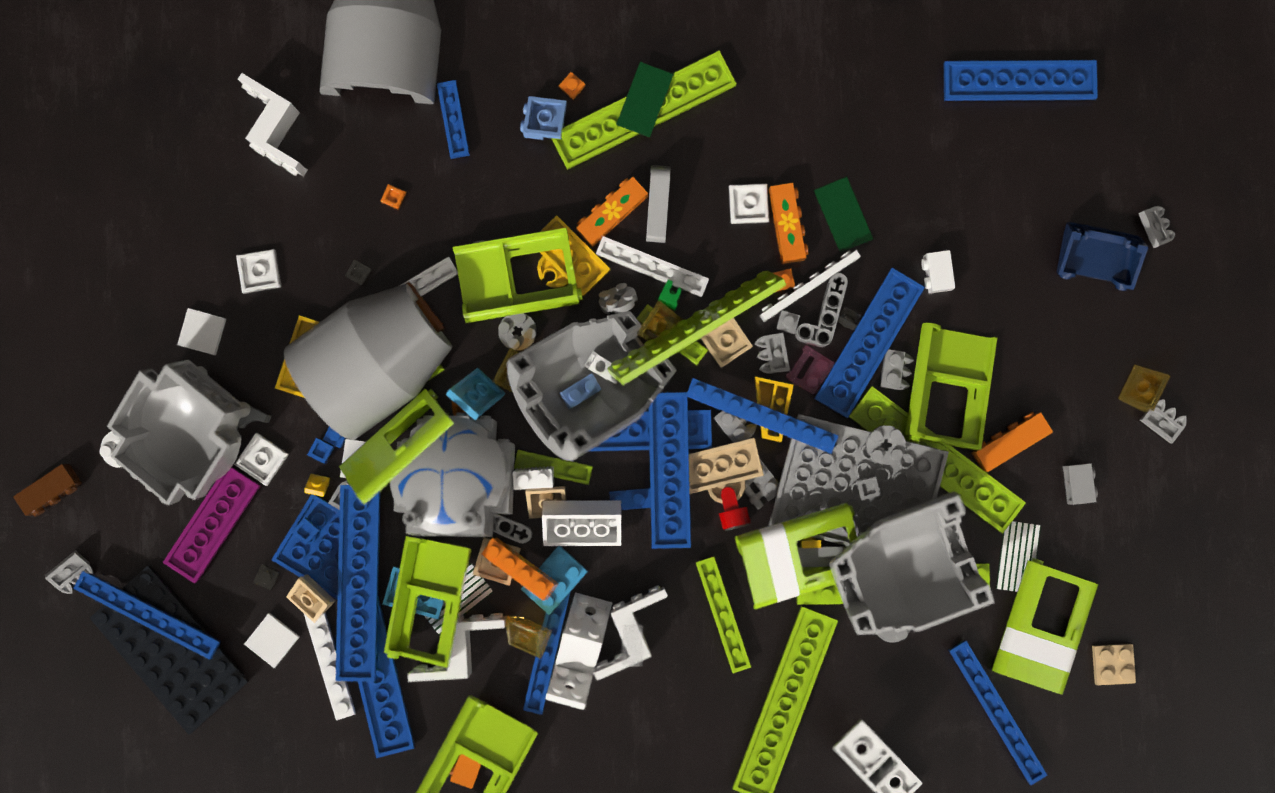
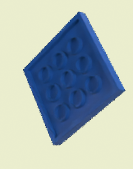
M311 494L273 556L272 561L299 577L308 574L330 596L337 599L340 510L319 496ZM304 517L320 529L308 545H305L291 533Z

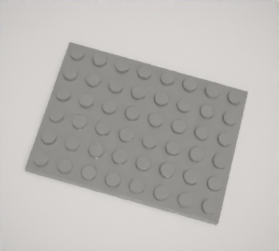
M797 414L796 419L838 435V439L830 454L791 438L769 526L847 503L853 507L855 513L853 521L858 538L877 520L937 498L949 452L906 441L903 457L893 464L883 465L874 461L866 451V439L871 432ZM884 440V443L880 446L884 450H888V447H891V443ZM876 476L881 496L861 500L856 480ZM845 526L811 536L845 546L850 545Z

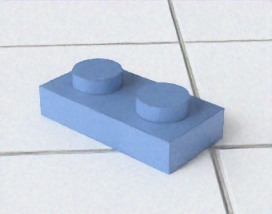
M591 373L559 394L568 409H571L602 389Z

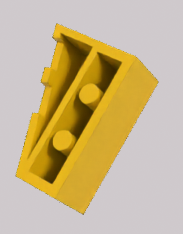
M755 377L757 403L787 415L793 385ZM760 426L762 439L782 442V434Z

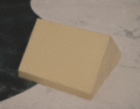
M566 486L526 489L529 519L542 518L543 501H567Z
M308 574L301 576L287 595V598L314 623L336 601Z

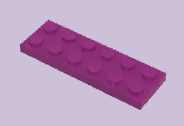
M231 467L224 476L216 480L163 563L193 583H197L261 485Z

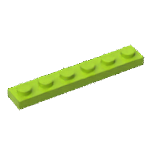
M714 556L696 562L732 673L751 668Z

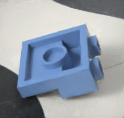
M529 96L528 103L524 104L525 121L522 120L521 132H523L524 137L543 140L544 137L561 139L567 102L565 100Z

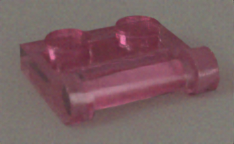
M805 345L802 349V355L791 373H788L785 378L810 394L815 395L834 362ZM809 356H812L814 360L802 380H800L797 376Z

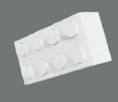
M543 501V546H621V501Z

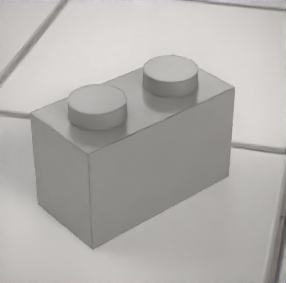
M1092 464L1063 466L1067 504L1075 505L1096 502L1098 490L1094 486L1095 469L1092 467Z

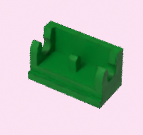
M668 279L658 298V303L675 311L681 294V288L679 287L675 294L674 291H671L673 281Z

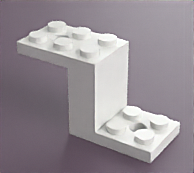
M241 73L238 78L243 84L241 87L254 98L258 97L266 104L265 109L245 138L250 142L249 146L262 156L268 157L279 166L282 164V167L295 176L300 174L304 177L307 169L298 161L277 149L300 112L289 101Z
M657 585L650 588L648 594L642 596L639 593L631 597V601L628 603L621 601L613 605L611 616L628 653L626 654L624 651L615 655L612 661L608 662L606 659L597 663L594 670L596 680H600L651 657V651L633 612L668 597L664 586L660 588Z
M575 592L547 691V700L584 709L612 602ZM585 612H591L594 615H588ZM565 685H571L574 689H568Z
M494 613L484 618L483 614L472 615L468 619H464L463 615L458 616L449 668L438 665L434 667H428L427 664L416 665V668H413L408 673V682L468 678L472 673L470 630L505 628L508 624V617L503 616V613Z
M862 720L833 746V749L875 793H914L923 784ZM860 743H864L867 746L863 754L856 752V747ZM891 778H899L900 783L897 787L890 786Z

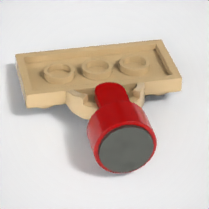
M755 438L689 454V494L708 490L710 496L716 502L723 504L725 512L719 513L723 530L728 531L749 526L751 521L747 507L739 508L738 500L744 495L746 480L764 476Z

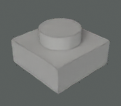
M781 310L776 329L795 334L800 315Z
M876 476L856 480L861 500L881 496Z

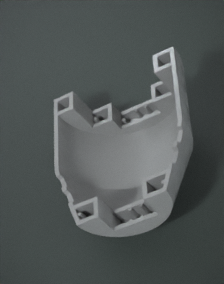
M334 0L326 20L320 93L323 95L340 96L341 89L353 90L354 86L389 89L391 93L409 94L415 103L434 104L441 39V27L434 0Z
M408 283L348 301L284 349L288 370L305 399L333 430L347 439H357L418 396L424 385L453 347L442 331L437 333L416 304V301L419 299Z
M631 311L608 315L607 318L599 320L594 318L590 319L589 322L571 323L508 360L507 371L510 386L524 417L541 441L552 452L565 460L578 458L640 419L676 372L670 361L665 359L622 385L619 381L615 384L584 366L593 351L613 363L618 359L628 356L630 351L644 346L637 337L642 325ZM592 373L602 390L575 407L568 409L559 393Z
M956 492L948 493L877 520L830 561L837 589L857 635L882 633V631H921L995 603L989 585L979 575L974 558L968 552L959 524L962 522L960 515L965 514L960 497Z

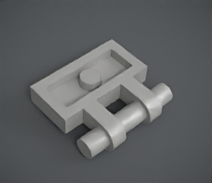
M762 461L761 465L764 476L746 480L745 493L749 497L748 501L751 505L754 504L757 509L764 506L760 498L764 496L769 502L777 495L779 483ZM753 482L760 490L756 494L749 486Z

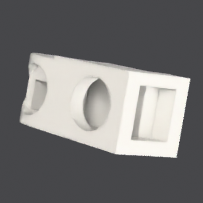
M593 351L584 366L606 380L617 384L618 381L610 375L607 369L612 363Z

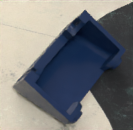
M1067 222L1057 273L1064 279H1071V277H1075L1078 274L1112 281L1116 285L1115 288L1122 291L1127 289L1134 290L1148 246L1142 238L1133 234Z

